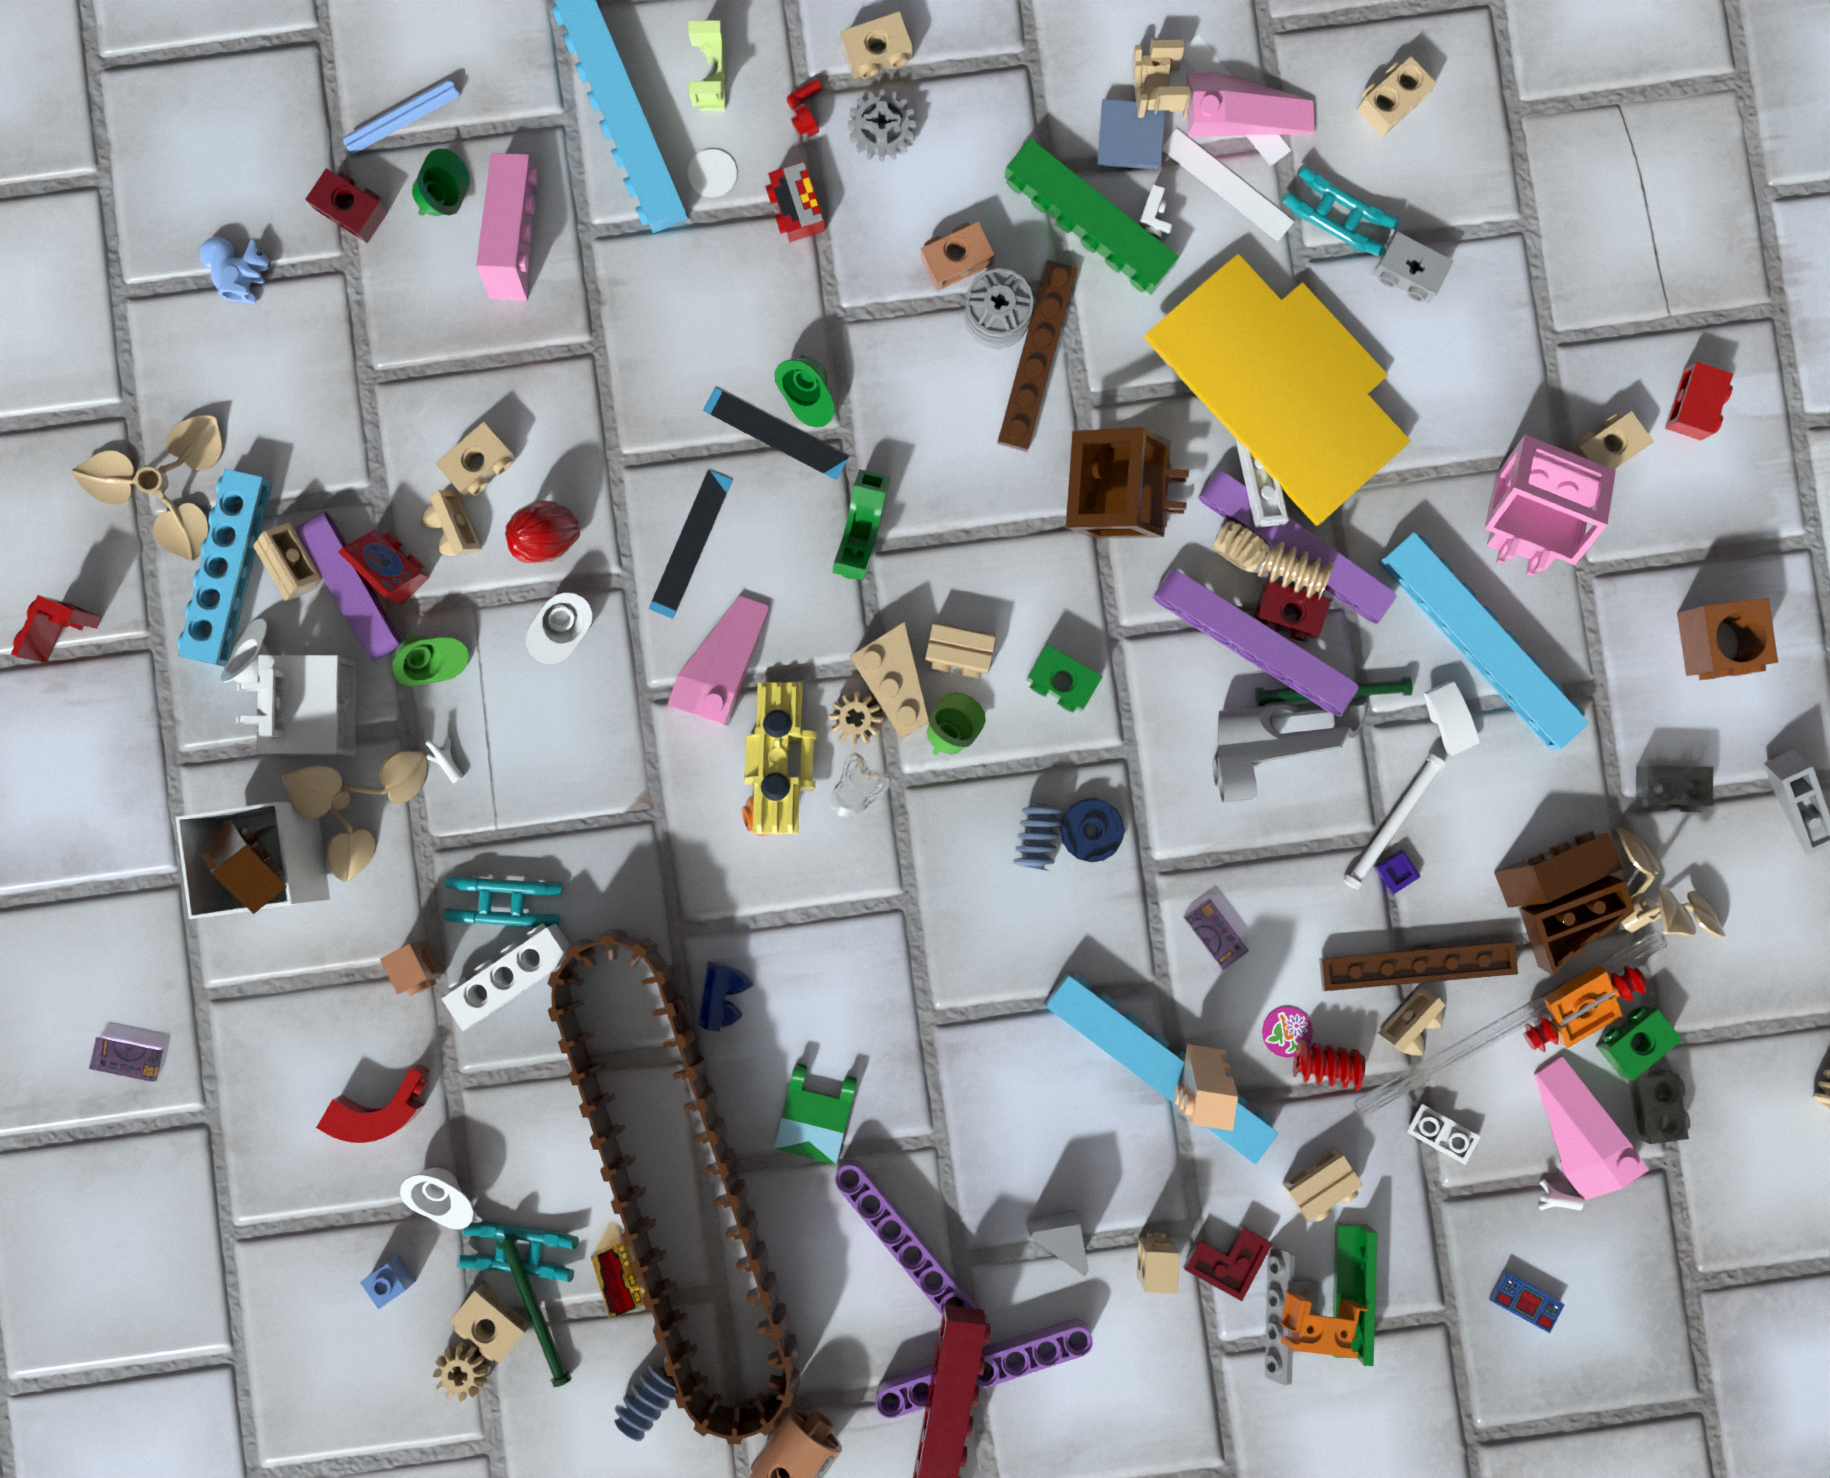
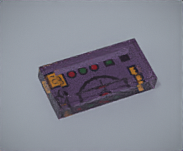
M1207 899L1183 917L1222 970L1249 951L1211 899Z
M98 1036L95 1039L89 1069L153 1082L157 1080L163 1049Z

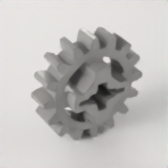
M884 89L880 90L879 97H875L869 91L866 102L858 98L857 106L859 110L851 108L850 117L853 120L848 121V130L852 131L850 133V141L858 142L856 145L857 152L860 153L866 149L867 159L869 160L872 159L874 154H878L880 162H884L885 155L887 154L895 160L898 149L906 153L907 145L905 142L913 143L914 134L912 132L916 131V121L912 120L914 118V110H906L908 100L905 98L898 102L897 92L895 91L890 97H885ZM889 109L895 111L897 114H893ZM879 123H885V129H879ZM866 137H871L876 143L868 140Z

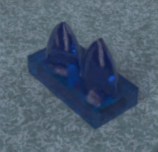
M708 961L698 1025L706 1030L720 1031V1027H726L738 1021L742 1017L741 1011L735 1004L725 1000V996L746 991L754 985L751 979L735 968L719 962Z

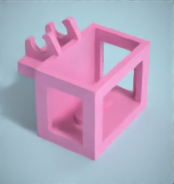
M1525 434L1494 480L1484 529L1492 532L1488 537L1487 546L1498 550L1496 562L1503 565L1505 559L1512 560L1515 554L1529 559L1526 574L1532 577L1535 575V571L1541 573L1544 569L1546 570L1555 558L1576 565L1608 525L1616 470ZM1587 522L1593 524L1591 529L1585 535Z

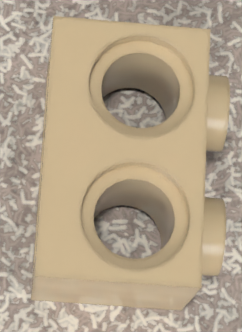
M1412 56L1403 64L1399 61L1394 63L1384 74L1386 79L1381 84L1372 83L1361 95L1364 100L1357 111L1382 137L1425 100L1437 84ZM1400 80L1408 81L1412 88L1403 87ZM1377 101L1385 102L1389 109L1384 110L1380 108Z
M1147 1233V1238L1138 1237L1137 1278L1144 1292L1178 1294L1180 1253L1172 1240L1166 1238L1165 1234Z

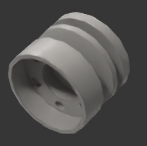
M1001 268L985 271L974 279L967 292L964 319L967 331L976 342L986 348L1003 349L1013 346L1023 338L1029 328L1034 302L1031 287L1025 279L1012 270ZM998 300L1004 301V306L1000 310L994 308Z

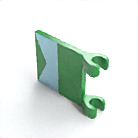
M796 1063L792 1072L774 1149L837 1164L857 1078L851 1076L844 1078L839 1098L803 1089L807 1066Z

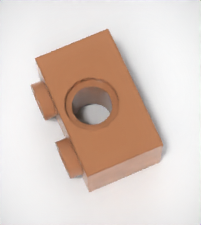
M979 221L972 225L969 222L963 223L953 229L952 234L944 238L936 236L924 243V247L921 248V260L936 291L994 265V252ZM957 248L962 250L965 255L961 259H952L949 257L948 252L951 249Z
M427 940L410 943L380 958L397 994L408 991L410 996L418 992L421 993L437 984L435 978L443 975Z

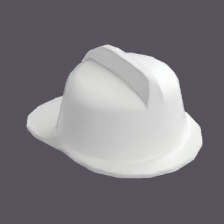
M567 592L554 595L549 599L530 623L526 632V646L531 656L544 664H556L565 660L573 652L592 624V611L589 603L582 596Z
M256 619L251 622L237 638L229 661L221 674L220 680L224 683L232 680L239 684L241 682H258V655H272L263 643L268 628L267 622L264 619Z
M438 1167L423 1170L420 1174L406 1178L402 1183L400 1195L403 1202L413 1211L451 1229L465 1228L473 1220L474 1210L467 1196L461 1192L456 1177L451 1172Z

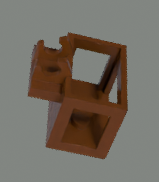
M1145 427L1072 431L1065 528L1094 539L1164 537L1168 515L1184 514V510L1187 507L1186 502L1167 501L1168 483H1185L1186 478L1189 477V470L1171 469V441Z

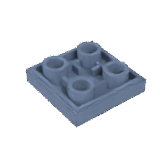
M1102 99L1097 165L1160 170L1165 110H1157L1156 114L1154 110H1146L1144 118H1138L1136 101Z

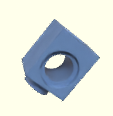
M397 1254L369 1274L360 1283L379 1310L407 1290L416 1280Z

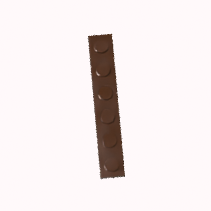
M1051 260L1046 262L997 442L999 445L1028 452L1077 267Z
M1513 941L1319 958L1323 991L1518 974L1516 947Z

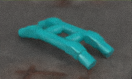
M1303 164L1298 169L1297 175L1307 182V185L1321 195L1324 194L1315 210L1314 207L1307 204L1304 200H1300L1290 191L1283 195L1281 202L1289 207L1299 218L1306 222L1309 221L1348 243L1350 247L1380 257L1385 245L1354 231L1362 217L1376 225H1383L1396 230L1400 223V217L1365 203L1330 183L1322 175L1314 172L1306 164ZM1335 201L1352 210L1344 225L1327 217Z
M448 876L445 880L447 889L479 891L478 910L447 908L443 912V919L445 921L537 927L541 924L549 927L557 924L559 927V915L523 913L524 894L561 895V882ZM492 892L512 893L510 912L491 911Z
M471 1222L467 1227L462 1228V1235L498 1237V1240L507 1235L515 1234L517 1240L530 1242L527 1261L522 1260L528 1275L571 1282L574 1278L573 1269L561 1267V1265L554 1263H540L543 1244L575 1250L579 1243L577 1236L568 1235L565 1232L501 1225L494 1222ZM498 1246L496 1247L495 1256L485 1254L458 1255L457 1268L511 1272L503 1249H498Z

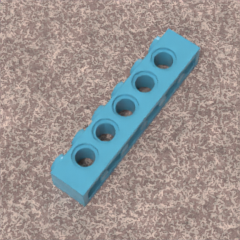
M224 469L223 476L218 479L216 505L211 509L208 518L210 525L208 537L204 539L201 545L202 561L200 569L195 572L193 577V586L195 587L193 597L188 602L185 610L187 618L185 629L179 635L177 642L178 656L223 667L229 661L256 554L253 545L261 534L273 485L272 482L263 477ZM242 499V509L234 513L233 507L235 502ZM235 530L236 536L234 541L227 544V533ZM226 560L228 564L227 571L223 575H219L218 567L221 562ZM218 591L220 600L217 605L212 607L210 602L211 596ZM210 622L212 632L205 638L203 628Z

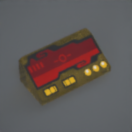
M624 1242L595 1251L591 1255V1261L609 1318H616L643 1306L642 1293L638 1281L635 1279L630 1255Z

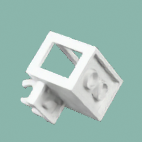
M258 655V682H241V684H236V691L258 692L257 716L236 717V724H257L256 754L272 756L355 757L357 661L338 655Z

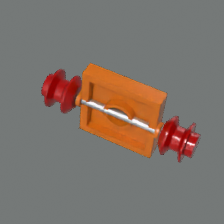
M1600 965L1594 967L1543 997L1551 1020L1538 1016V1025L1533 1027L1526 1023V1032L1523 1033L1525 1040L1533 1050L1538 1048L1542 1052H1546L1545 1044L1549 1041L1558 1045L1560 1040L1568 1049L1622 1017L1616 998L1620 996L1631 1002L1633 1001V992L1638 991L1641 994H1645L1646 978L1638 968L1632 969L1630 966L1625 965V974L1619 976L1613 972L1610 982L1608 973Z

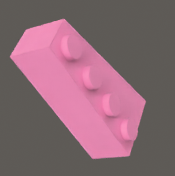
M491 153L476 263L489 299L527 301L532 216L535 214V198L533 194L534 188L538 187L539 180L538 170L533 168L530 156L527 154Z

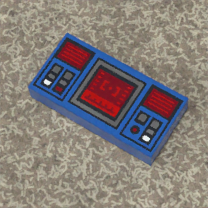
M1503 1271L1489 1298L1493 1303L1548 1333L1553 1329L1565 1306L1561 1301L1506 1271Z

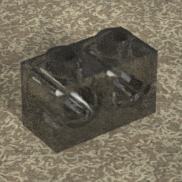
M1636 766V805H1648V811H1668V805L1680 806V812H1701V806H1713V767ZM1656 781H1659L1663 788L1662 794L1659 797L1654 792ZM1689 782L1693 784L1695 789L1692 797H1689L1686 792V786Z
M1669 1070L1641 1073L1633 1081L1629 1080L1637 1139L1648 1144L1689 1139L1687 1129L1690 1128V1118L1687 1111L1684 1110L1683 1103L1686 1091L1684 1082L1678 1073ZM1661 1082L1663 1084V1092L1659 1097H1656L1654 1089ZM1667 1115L1668 1124L1661 1130L1659 1127L1660 1119Z

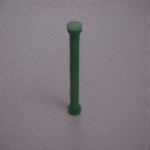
M1408 676L1402 677L1398 681L1357 683L1359 689L1355 696L1395 693L1411 696L1413 692L1412 680ZM1258 687L1255 690L1257 706H1265V703L1309 700L1292 688L1264 690L1263 687Z
M515 1234L507 1235L499 1239L496 1244L498 1249H503L553 1375L551 1379L553 1387H560L568 1383L572 1377L569 1371H565L516 1248Z

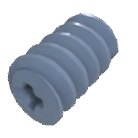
M1029 802L1033 805L1023 808L1022 812L1028 815L1030 819L1020 821V825L1028 829V832L1018 834V838L1026 842V845L1016 846L1015 849L1024 856L1023 858L1014 859L1013 863L1018 866L1049 871L1044 868L1045 865L1054 864L1055 860L1049 857L1047 853L1057 851V847L1049 843V840L1059 838V834L1051 830V827L1060 826L1062 823L1054 818L1053 815L1063 813L1064 809L1057 806Z
M651 1363L648 1369L653 1376L650 1377L646 1374H641L640 1376L644 1387L633 1384L631 1387L636 1397L634 1398L627 1394L623 1397L628 1407L625 1408L621 1405H616L615 1412L619 1416L618 1419L614 1420L617 1428L624 1435L635 1441L643 1440L645 1432L651 1430L653 1421L659 1420L662 1415L661 1411L667 1410L669 1407V1400H675L676 1384L673 1376H667L665 1368Z

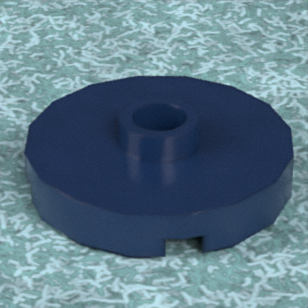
M1095 798L1080 800L1070 806L1063 815L1060 825L1061 841L1066 850L1075 858L1091 863L1104 861L1114 855L1119 849L1125 833L1123 819L1117 809L1106 801ZM1089 824H1094L1097 827L1095 836L1087 835L1086 827Z

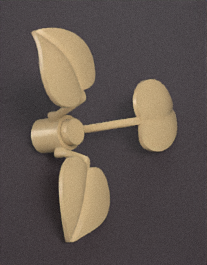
M201 415L186 419L173 427L166 438V449L170 454L179 458L165 466L161 465L159 469L143 467L132 478L135 471L132 461L125 454L111 450L95 454L83 464L72 469V474L87 493L107 504H121L128 501L132 496L131 484H136L137 488L142 492L156 495L158 499L162 500L169 507L170 511L161 512L156 517L153 524L155 540L163 549L172 554L181 556L189 561L196 560L201 554V545L204 539L208 537L209 524L207 517L201 508L193 503H184L178 508L175 507L174 503L164 494L169 485L166 472L181 466L184 462L189 468L198 471L213 467L219 461L223 448L218 421L214 416Z
M405 750L390 755L383 762L379 771V781L384 786L382 788L356 787L348 784L342 786L340 774L328 766L307 767L282 777L292 806L300 816L306 819H315L323 816L330 809V814L335 816L344 826L346 833L334 834L329 840L326 851L328 865L336 878L343 882L350 881L369 864L375 852V841L371 833L363 828L352 831V826L340 813V810L345 809L350 802L349 793L378 795L388 793V797L393 803L407 802L420 791L424 784L427 762L422 751Z
M1622 828L1613 830L1619 834L1624 849L1632 863L1646 874L1644 883L1636 893L1630 896L1635 912L1621 922L1629 932L1633 933L1648 923L1662 918L1664 934L1693 936L1696 934V927L1688 912L1691 911L1697 923L1708 933L1720 938L1726 936L1716 911L1709 901L1696 891L1687 893L1690 903L1680 904L1673 893L1665 886H1660L1656 890L1658 906L1650 897L1642 898L1643 893L1655 879V874L1661 872L1658 859L1650 846L1635 833Z

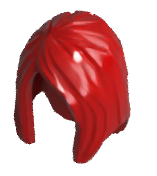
M548 500L532 502L519 508L511 516L505 527L508 549L512 556L523 563L552 562L564 555L580 537L578 520L571 511L564 506L558 505L556 502Z

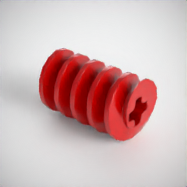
M1301 1040L1295 1050L1293 1077L1295 1078L1298 1072H1301L1303 1082L1307 1083L1311 1074L1315 1075L1316 1084L1320 1085L1325 1076L1328 1079L1329 1087H1333L1336 1079H1340L1342 1089H1346L1349 1081H1353L1354 1090L1359 1091L1365 1075V1057L1357 1049H1352L1348 1053L1345 1047H1339L1335 1051L1334 1047L1328 1044L1322 1049L1319 1043L1314 1042L1310 1047L1307 1041Z

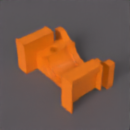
M1285 1291L1286 1296L1279 1324L1290 1330L1292 1337L1281 1335V1343L1293 1351L1357 1359L1358 1352L1351 1348L1352 1340H1359L1355 1337L1360 1310L1368 1311V1309L1353 1300L1340 1298L1337 1317L1323 1316L1310 1311L1312 1304L1310 1300L1297 1292Z

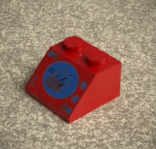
M374 529L338 551L382 596L401 605L429 579L422 572L425 568L424 564L413 554L407 557L399 549L403 544L389 531L384 535Z

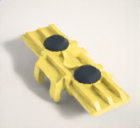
M802 682L758 683L756 727L754 734L746 735L744 783L754 785L753 834H799L800 791L816 790V782L813 781L814 741L817 740V732L802 730ZM792 742H801L800 779L799 777H790L788 773V750H791Z

